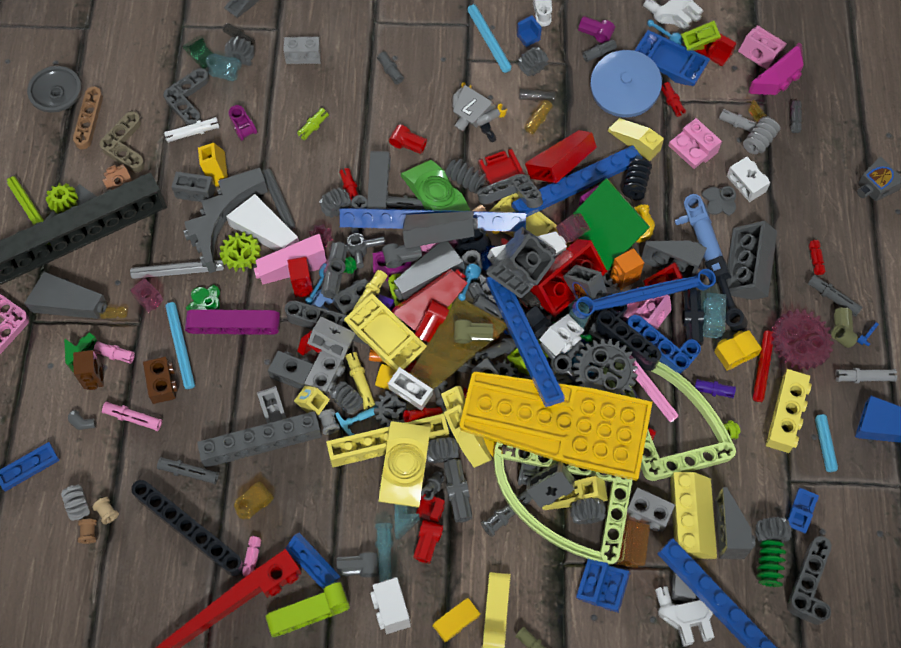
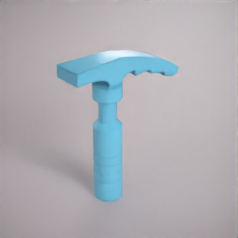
M374 406L358 413L353 418H347L346 421L342 419L339 412L335 413V416L345 433L351 436L355 434L351 432V429H348V426L353 425L358 420L362 421L375 415L374 409L378 407Z

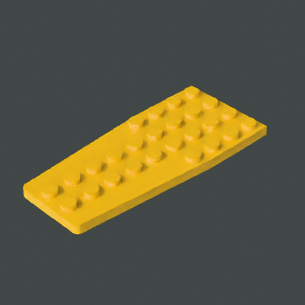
M481 372L472 373L460 421L461 431L552 460L561 461L578 468L635 481L638 480L652 408L651 401L593 388L559 384L565 396L564 402L545 407L533 380Z

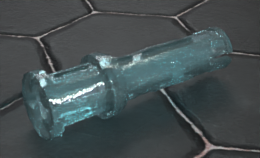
M391 523L374 525V529L377 530L375 546L379 553V583L384 582L385 579L386 581L392 579L390 548L393 547L394 543L391 541V529L393 528Z

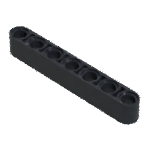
M138 480L133 483L131 492L142 505L231 576L242 574L244 563L238 554L147 481ZM147 488L144 494L138 495L141 489ZM162 500L158 507H153L154 502ZM177 512L175 518L168 519L170 513ZM192 524V528L189 531H183L185 525ZM207 536V541L205 543H198V540L201 537ZM216 549H223L220 556H213ZM232 561H238L236 568H229V564Z

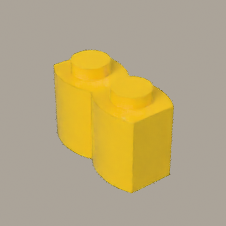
M750 330L737 332L733 335L732 339L727 340L725 338L719 341L714 352L725 369L730 370L758 356L762 348Z

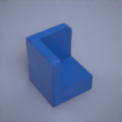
M530 16L518 22L517 36L525 47H528L541 40L542 28L536 19Z

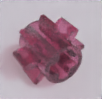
M324 224L314 225L313 231H309L310 236L320 234L323 246L327 247L328 241H332L331 229H326Z

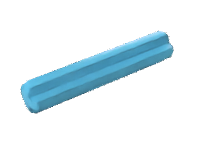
M825 414L817 415L815 421L827 472H835L838 470L827 416Z

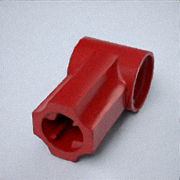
M397 125L388 140L395 148L401 149L404 147L418 154L423 153L427 144V139L411 133L404 125Z
M431 300L424 311V317L415 335L430 343L439 325H442L445 321L449 309Z
M423 520L414 559L422 563L431 564L436 544L440 541L444 525Z

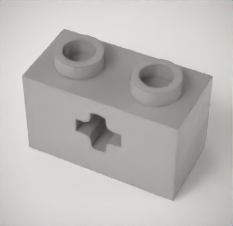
M320 317L312 330L307 344L343 360L352 344L355 333Z

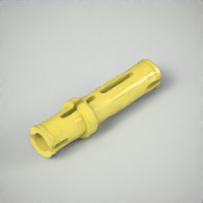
M381 270L376 271L370 283L366 284V289L354 306V309L369 295L373 294L376 296L379 294L382 284L388 277L386 273Z
M353 352V356L349 353L345 356L351 370L349 373L355 381L359 395L362 397L363 408L365 410L368 409V406L373 408L375 402L364 375L365 369L360 364L357 352Z

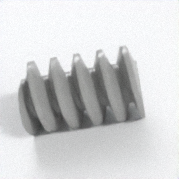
M763 116L744 140V148L750 154L763 153L780 131L779 124L772 118Z

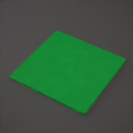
M607 178L563 224L575 240L592 241L607 271L613 266L614 259L624 254L650 228Z

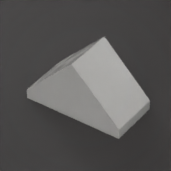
M276 386L257 392L267 424L286 419Z

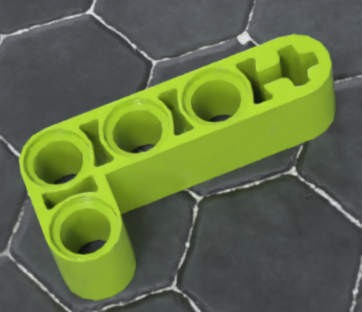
M342 583L331 584L323 589L324 593L267 614L265 618L271 637L284 635L348 610L350 606Z

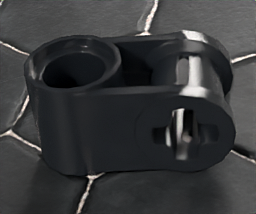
M478 228L475 229L473 237L456 239L457 246L455 251L459 256H463L470 250L484 253L490 250L492 241L483 229Z

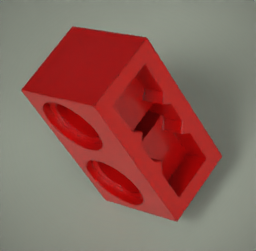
M301 257L287 260L295 297L308 296L312 293L313 287L307 258Z

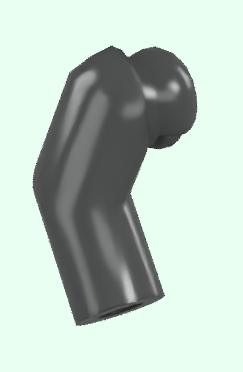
M76 410L69 413L68 421L76 429L96 428L95 418L83 419Z

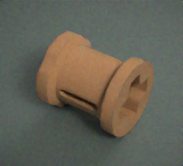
M79 520L80 537L77 542L81 544L95 543L97 541L95 537L97 520Z

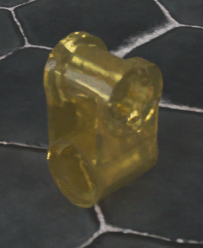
M261 481L257 482L235 500L234 508L236 514L240 519H249L262 508L269 505L274 496ZM242 506L248 507V509H247V510H245V509H243V508L241 509V507H242Z

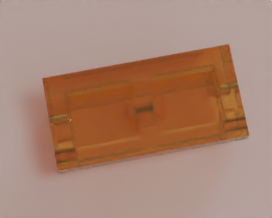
M631 520L625 522L620 556L617 560L618 565L638 568V565L645 566L650 525Z

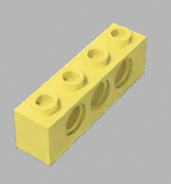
M789 369L786 370L782 378L765 446L789 453L793 447H797L799 436H796L797 430H800L802 427L803 419L801 414L805 412L808 401H805L806 394L809 395L812 384L809 383V375ZM790 391L796 392L798 397L793 396ZM786 409H791L794 414H789ZM782 426L787 427L790 432H785Z

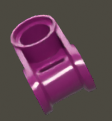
M239 105L232 106L228 113L231 124L240 141H243L245 137L251 134H257L256 127L252 120L249 119L244 108Z

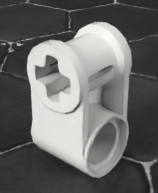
M533 0L536 21L540 26L550 25L552 21V1Z

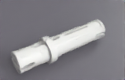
M214 117L201 122L199 120L195 124L165 131L164 134L165 137L173 135L166 138L167 142L170 143L200 133L202 135L205 134V131L220 127L218 123L211 125V123L218 122L217 118Z

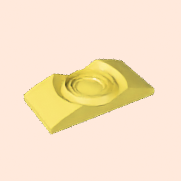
M516 193L504 197L490 211L515 212L512 208V202L520 199V197ZM540 211L526 217V230L535 236L557 232L563 238L567 236V232ZM502 231L503 233L514 237L515 232Z
M373 294L369 295L344 319L354 333L395 371L399 367L404 370L427 348V345Z
M391 421L378 502L419 508L431 427Z

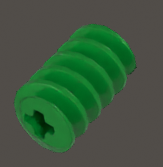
M764 540L760 543L762 549L759 551L761 557L758 559L760 565L757 567L759 573L756 575L759 584L767 587L783 586V583L777 581V579L784 578V575L778 573V571L785 569V567L779 565V563L785 562V558L780 557V555L786 554V550L781 549L784 543Z

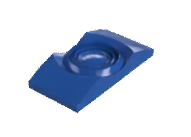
M647 30L635 51L651 58L659 68V71L667 75L672 81L689 86H695L710 61V58L693 50L687 51L686 47L650 30Z

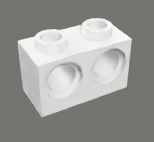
M566 315L549 327L539 340L557 356L561 352L565 354L572 346L574 347L581 341L580 335L585 330L570 315Z

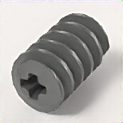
M455 159L452 160L445 172L447 177H451V180L457 181L465 189L468 188L470 192L477 194L478 190L485 183L486 174L484 173L480 177V170L473 173L474 166L468 169L469 163L466 162L462 166V159H459L457 162Z

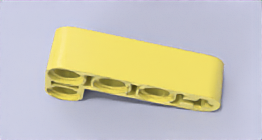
M489 573L483 648H505L510 574Z

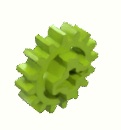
M238 232L235 233V237L229 235L228 241L223 240L225 246H220L221 252L219 254L223 264H227L229 270L234 267L235 272L239 268L244 272L247 266L252 269L251 264H256V258L261 257V249L257 239L253 240L251 234L247 237L245 232L242 233V236H239Z

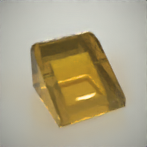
M753 100L749 113L758 123L763 116L767 115L760 105Z

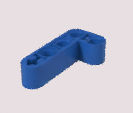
M632 315L625 322L644 338H650L651 341L649 342L661 351L659 362L667 365L679 374L690 366L701 351L700 344L693 339L687 340L678 348L639 315Z

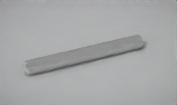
M214 260L216 271L224 270L222 260ZM201 261L134 267L130 269V275L133 279L209 272L207 266H202Z

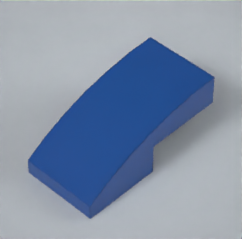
M798 488L787 519L791 528L806 534L819 495Z

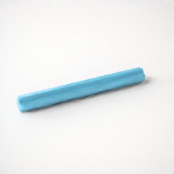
M475 4L469 6L468 12L504 73L511 71V64Z
M174 302L167 303L165 307L185 389H192L195 387V382L177 307Z

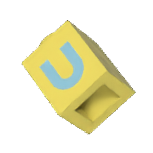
M304 386L294 402L306 413L315 411L316 415H319L330 399L317 387Z

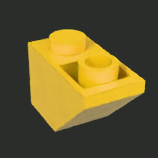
M211 143L198 148L199 164L205 176L212 177L215 187H218V180L228 178L225 151L215 143Z

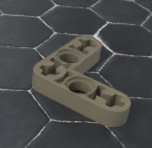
M136 112L125 114L100 141V147L106 155L121 165L123 164L132 172H140L145 167L143 158L124 145L141 125V119ZM120 130L125 131V134L122 136L116 135ZM120 152H127L126 156L118 157Z

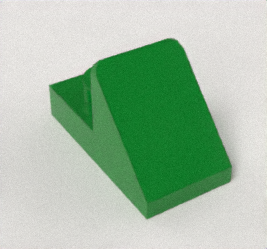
M90 332L80 339L77 346L64 339L65 363L73 373V353L94 351V346L98 342L96 337Z

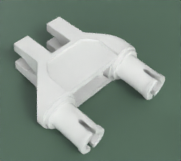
M646 0L643 5L654 14V19L658 22L675 24L683 31L690 28L689 23L692 20L695 22L701 19L700 14L703 12V9L693 0H670L662 6L653 0Z
M667 586L663 587V589H655L660 604L658 614L664 621L679 631L683 647L694 643L690 627L698 626L703 642L714 638L710 624V618L713 613L700 599L675 606L672 604Z

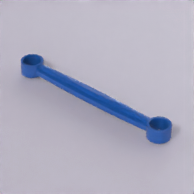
M702 269L694 277L653 284L594 300L589 297H581L573 304L572 309L576 317L585 319L596 310L641 302L694 287L700 290H707L715 284L716 276L711 270ZM700 274L708 277L709 285L701 282ZM579 302H584L588 305V314L582 313L579 310Z

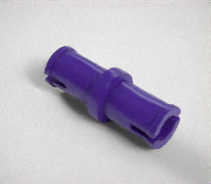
M696 379L695 388L699 392L709 393L714 397L719 395L734 399L736 386L718 384V381L713 383Z

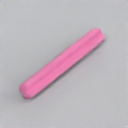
M637 361L632 364V366H638V369L633 371V373L638 374V377L635 379L669 422L674 421L679 416Z

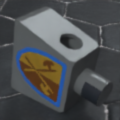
M879 157L862 175L858 182L861 188L857 190V193L863 199L869 195L873 200L878 201L900 190L901 176L882 157Z
M575 265L563 276L576 300L581 297H589L594 300L605 297L608 294L602 274L599 271Z

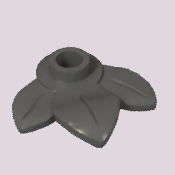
M725 186L721 189L711 187L702 193V197L709 201L707 206L709 214L717 215L723 211L727 216H730L735 212L736 204L734 201L736 199V192L732 187Z

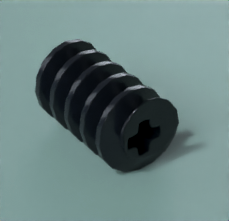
M635 159L629 163L626 180L622 189L623 194L627 198L635 201L644 199L652 169L651 162L644 159Z

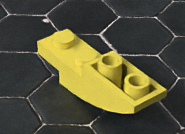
M456 386L442 393L441 395L447 409L444 412L456 441L469 462L475 468L491 461L492 458L484 439L460 430V421L466 400L461 386Z

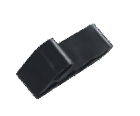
M627 305L603 309L595 323L596 331L609 341L611 339L613 345L619 341V348L626 346L624 352H632L631 356L636 359L643 369L647 371L656 369L661 358V351L623 321Z

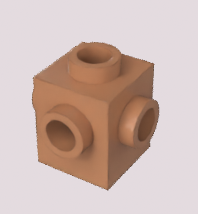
M123 164L118 167L116 165L111 166L103 173L105 176L103 182L107 190L110 188L111 190L116 189L122 184L132 181Z

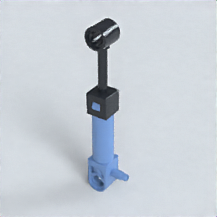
M691 194L684 201L687 215L676 219L675 224L680 225L690 221L698 242L707 248L704 255L705 266L715 274V284L719 283L728 307V311L725 314V322L734 332L743 331L747 327L748 321L743 312L735 307L726 280L732 278L719 247L708 210L699 195ZM694 204H698L696 208H692ZM740 317L739 322L732 323L734 318Z

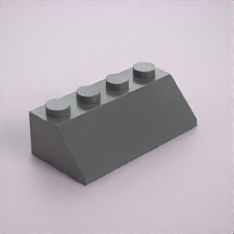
M766 221L733 228L728 259V268L732 278L726 280L731 296L754 300L765 298L769 295L777 231Z

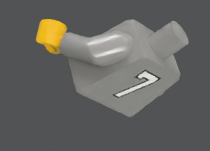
M464 82L461 84V88L453 95V112L459 117L454 126L461 131H464L468 124L477 128L479 125L482 126L497 117H505L507 109L501 110L502 104H498L496 109L492 101L472 90V85L466 86Z

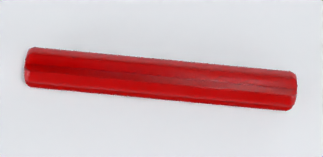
M769 330L763 333L762 350L760 352L753 393V401L763 402L765 398L775 333Z

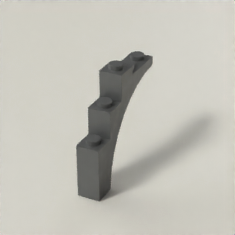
M260 168L218 180L220 188L217 191L219 196L201 201L203 209H200L202 216L184 222L186 229L183 232L186 241L190 240L192 246H196L198 253L202 252L203 256H200L203 267L207 266L209 273L216 271L214 261L217 237L227 221L226 216L254 194L260 196L268 192Z

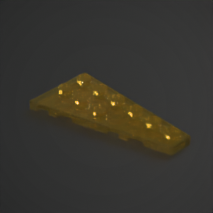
M457 297L445 321L437 329L410 374L434 390L490 343L488 341H472L465 344L454 342L455 321L468 320L472 323L493 324V340L508 328L507 325L466 300L460 301Z

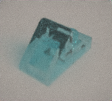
M394 504L395 540H400L420 520L419 514H403L407 513V506Z

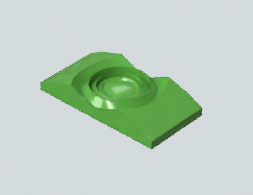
M432 160L401 173L403 180L421 201L426 210L471 211L462 193L452 186L445 171Z

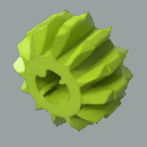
M59 183L58 187L52 186V191H47L46 202L48 207L54 210L55 213L59 214L61 211L63 213L72 206H77L79 197L75 188L70 187L69 184L66 183L62 186Z

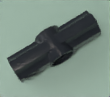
M691 288L683 292L684 309L682 323L685 326L686 341L693 339L702 346L704 343V310L701 308V292L697 288Z

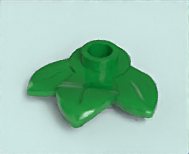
M212 285L208 289L203 287L194 288L191 292L193 302L186 306L187 311L219 310V288L216 285Z

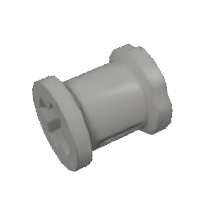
M333 409L324 410L318 415V418L322 421V432L324 435H330L340 430L339 425L336 424L335 410Z

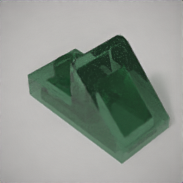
M195 37L182 46L202 69L217 61L216 56L205 45L203 37Z

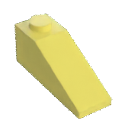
M619 118L608 129V132L629 147L633 145L640 155L648 161H651L662 148L664 138L648 127Z
M597 476L575 481V489L569 495H563L552 504L543 506L542 509L550 510L571 507L573 502L584 498H598L603 500V502L608 501L605 481Z

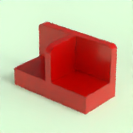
M720 34V39L704 45L703 50H694L710 58L714 63L724 66L733 54L736 42Z

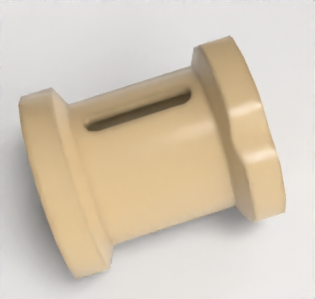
M108 497L99 499L92 506L93 510L97 511L101 516L103 524L111 523L119 515L118 511L114 510L110 505Z

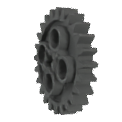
M601 339L600 344L594 340L592 342L593 347L586 344L585 348L587 351L581 349L579 352L581 356H576L575 358L579 363H574L573 365L574 368L578 369L573 372V375L579 376L575 383H581L580 387L598 389L626 396L624 391L630 393L632 389L629 385L634 386L636 382L632 379L638 377V374L633 373V371L638 369V366H632L636 359L629 358L632 352L625 353L626 346L619 348V341L612 345L611 339H609L607 344H605L604 339ZM602 354L605 357V361H597L595 355ZM619 362L623 365V369L617 370L613 364ZM605 367L608 368L607 373L603 374V369ZM590 371L595 372L597 379H590L587 373ZM605 381H614L615 387L609 388Z

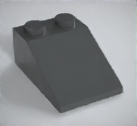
M689 240L646 241L641 259L645 264L659 270L677 263L682 277L689 278L697 274L707 248L698 242Z
M723 487L715 499L719 559H745L755 547V536L752 535L751 527L727 487Z

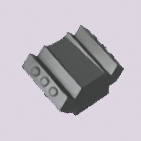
M521 227L514 233V237L507 242L504 250L494 260V264L487 269V275L519 298H522L533 286L538 285L554 263L556 250L524 227Z

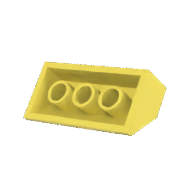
M674 472L670 479L671 502L675 504L672 511L674 540L692 559H717L711 478L695 472Z

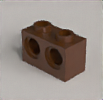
M90 350L73 353L74 376L82 387L87 390L104 387L103 364L95 352Z
M166 356L144 361L143 366L148 396L151 402L156 404L176 399L175 392L178 391L176 380L172 378V374H175L173 363H169ZM164 369L163 372L158 374L156 373L157 370ZM167 386L164 391H159L161 387Z

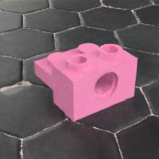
M757 26L746 36L738 52L756 62L760 67L768 69L784 50L787 43Z
M696 118L685 126L682 133L671 140L668 146L695 169L702 162L706 163L718 153L722 141Z
M665 295L627 304L623 321H627L632 315H639L657 330L672 310L670 296Z

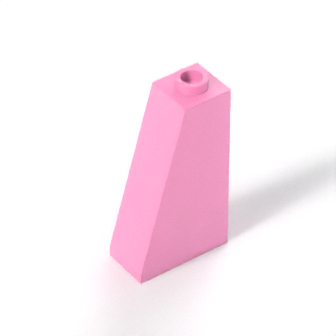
M320 234L255 260L257 267L254 268L256 278L261 279L262 285L290 278L287 260L301 257L307 258L310 272L319 270L322 264H327Z

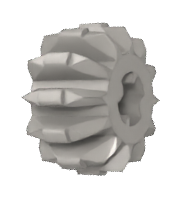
M79 484L62 490L61 496L69 519L72 521L80 520L89 515L90 510L87 499Z

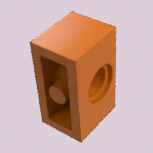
M634 248L614 259L610 278L613 279V284H618L620 290L640 280L644 261Z

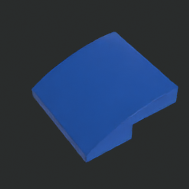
M588 559L576 598L619 613L630 572L611 567L605 562Z

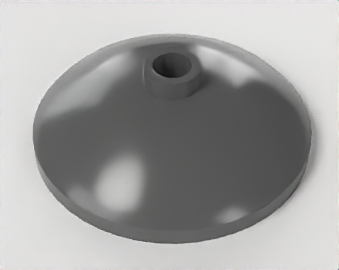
M52 66L39 71L32 77L28 84L27 94L30 102L37 109L44 112H59L69 108L78 100L82 86L78 75L74 71L62 66Z

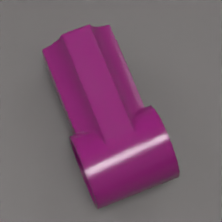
M584 16L580 21L578 31L594 36L598 42L603 44L610 40L615 30V25L608 20L599 22Z

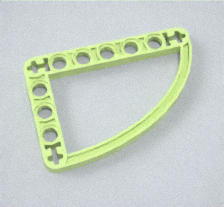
M615 362L614 368L622 370L623 365ZM659 362L656 369L652 370V372L672 383L695 405L711 427L719 443L659 458L647 429L644 448L650 450L651 456H642L641 469L645 478L650 481H656L671 477L674 472H691L730 461L735 456L736 449L729 433L712 406L688 380L667 365ZM606 367L603 369L604 374H606L608 368ZM607 380L609 387L614 388V381ZM633 390L630 393L624 391L627 396L635 398ZM723 449L725 451L730 452L728 455L726 453H722L718 456V453H720ZM703 453H710L713 457L712 461L705 460ZM685 457H691L695 464L693 466L686 464ZM667 462L675 463L676 470L668 469ZM651 467L653 470H657L655 474L649 471Z
M497 442L493 459L497 483L509 506L525 524L544 539L580 557L613 564L619 559L632 485L631 479L624 478L623 480L618 476L612 478L609 474L603 476L599 472L591 470L581 471L578 467L571 465L566 467L572 474L586 477L597 476L602 480L612 482L600 552L563 538L534 518L513 493L507 481L503 459L543 468H549L558 463V461L549 459L548 462L542 463L539 461L538 455L530 452L528 458L522 459L518 455L519 449L517 448L514 452L515 457L511 456L512 452L510 451L502 454L498 447H502L503 444ZM506 445L507 449L513 450V447ZM616 489L624 490L625 498L623 500L615 497L614 492ZM619 509L622 513L621 519H613L611 511ZM609 529L618 531V538L616 540L608 538L607 533ZM606 542L617 544V547H612L611 553L615 554V557L611 558L610 561L604 555V552H608L610 545H605Z

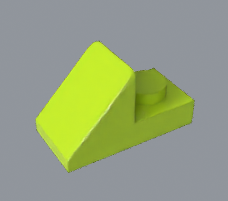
M715 21L681 34L687 51L703 50L704 45L721 38Z

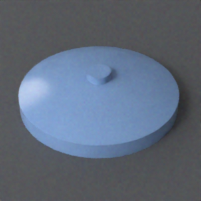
M620 50L608 54L598 62L591 76V92L595 102L605 112L617 117H634L645 113L656 103L661 92L662 78L659 68L651 58L633 50Z

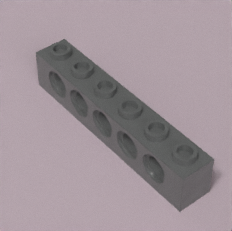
M314 411L197 442L201 461L204 467L207 468L314 440L322 436Z

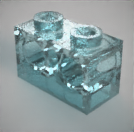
M707 293L703 301V337L721 339L725 331L726 294Z

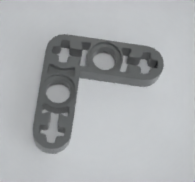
M202 68L194 70L164 91L166 103L187 126L195 124L199 120L201 121L199 112L186 98L209 82L208 73ZM185 84L191 85L187 90L182 89V86ZM170 95L175 96V97H176V101H175L172 97H169V96H170ZM180 105L187 106L185 110H178ZM189 114L195 119L194 121L189 118Z
M525 174L509 177L483 187L477 192L479 202L482 204H488L515 193L529 208H538L543 204L541 192Z

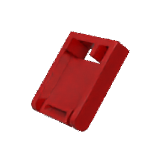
M512 149L508 150L509 158H507L505 151L485 157L487 166H485L482 159L478 160L482 173L486 174L488 185L518 174H524Z

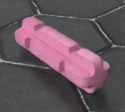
M251 536L248 544L250 547L247 548L245 566H243L242 575L245 577L255 570L254 567L256 566L259 553L258 548L261 544L259 537Z

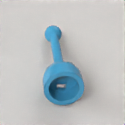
M648 20V26H653L670 37L671 41L682 45L683 38L680 33L670 34L656 25L653 20Z
M326 263L322 264L319 270V276L321 277L311 295L305 299L307 304L313 302V297L323 282V271L326 268Z
M469 264L465 269L468 284L464 287L462 293L458 295L460 301L466 299L465 294L470 282L478 279L481 269L476 264Z

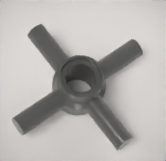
M351 227L352 235L348 237V243L345 246L348 247L347 251L350 252L351 256L355 258L356 267L361 269L364 267L363 257L367 253V248L385 244V239L380 237L365 240L363 235L359 234L358 228Z
M579 341L566 354L560 353L555 356L541 342L539 344L541 349L552 359L551 369L554 376L556 374H566L576 386L580 387L581 383H575L579 376L573 375L574 371L571 369V360L585 345ZM560 358L565 361V367L562 370L557 366V361Z

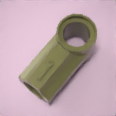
M840 307L834 313L835 327L832 330L831 336L844 347L850 348L855 345L858 338L857 334L853 332L852 310Z
M457 320L454 322V342L462 344L471 343L472 341L492 342L493 324Z

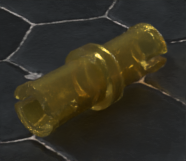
M544 100L538 110L532 114V119L525 127L528 133L534 134L540 124L545 122V117L553 107L549 101Z

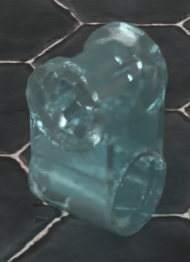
M210 54L206 58L208 72L211 76L229 81L237 79V71L242 66L238 59L218 54Z

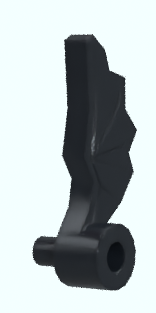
M489 122L482 125L480 128L487 135L488 140L495 142L496 136L490 131L491 126Z

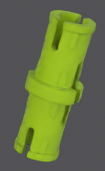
M320 108L297 132L298 136L302 134L301 139L306 140L314 130L319 129V125L329 116L328 112L323 114L326 111L325 109Z

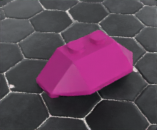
M798 43L770 68L753 80L748 92L751 94L776 95L781 90L785 91L792 81H797L802 75L801 70L803 68L802 44Z

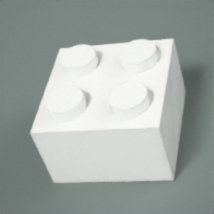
M393 578L374 584V591L370 592L374 608H379L380 611L376 613L380 629H385L387 635L411 627L398 579Z

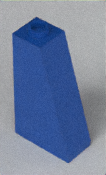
M870 396L865 402L855 437L901 443V407Z

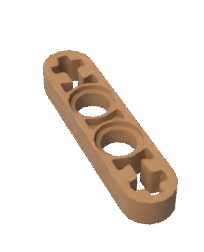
M98 87L88 88L82 102L73 136L76 147L81 150L87 149L92 143L103 100V95ZM88 108H95L92 113H86ZM84 123H91L88 128H82Z

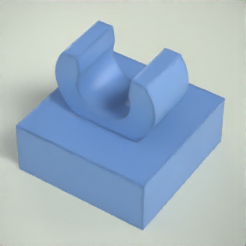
M320 289L316 292L313 302L309 305L327 309L324 306V302L332 304L333 300L324 297Z

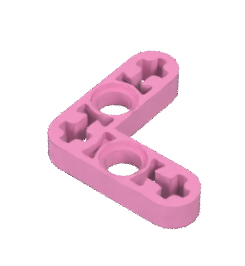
M1 294L0 310L4 305H10V309L5 313L0 311V317L4 319L0 324V340L2 341L0 342V354L29 323V316L26 312ZM15 313L18 317H22L23 319L21 321L16 320L13 314ZM5 329H10V330H11V333H10L9 336H7V337H2V336H1L2 332H3Z

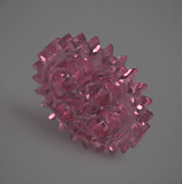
M798 309L794 312L789 310L786 314H782L772 327L774 332L770 336L775 339L771 344L777 345L774 351H780L778 358L784 356V363L790 361L792 368L798 364L799 370L804 366L806 370H809L811 367L815 369L822 365L833 351L831 346L834 342L830 341L832 336L827 333L831 328H825L826 321L820 322V316L814 318L813 312L807 315L806 309L801 313ZM814 333L816 334V335H814V336H813V335L810 336L807 340L804 339V338H807V337H808L809 335H811V334H814Z

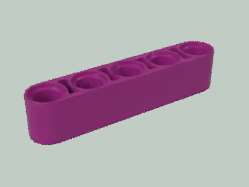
M188 310L185 331L191 334L274 335L279 333L280 313L274 310Z

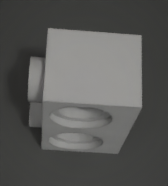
M284 37L286 64H321L319 37Z
M321 351L304 383L305 386L317 387L329 397L330 392L333 390L332 388L337 384L338 377H341L344 373L345 366L343 360ZM330 364L335 365L332 369H326V366ZM320 381L326 382L323 386L317 385Z
M637 488L627 509V516L634 522L647 524L651 530L663 532L675 504ZM635 504H642L645 510H637ZM654 513H661L664 519H657Z

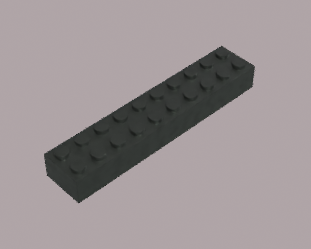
M152 174L142 175L138 179L124 183L116 189L106 191L96 198H91L83 204L71 207L61 214H56L48 220L36 223L26 230H21L15 235L1 239L0 285L166 209V203Z

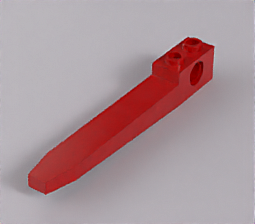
M286 549L248 574L156 648H181L263 591L266 597L277 595L281 592L283 586L286 584L290 585L299 579V575L302 574L299 567ZM282 571L283 574L279 579H273L272 575L274 572Z

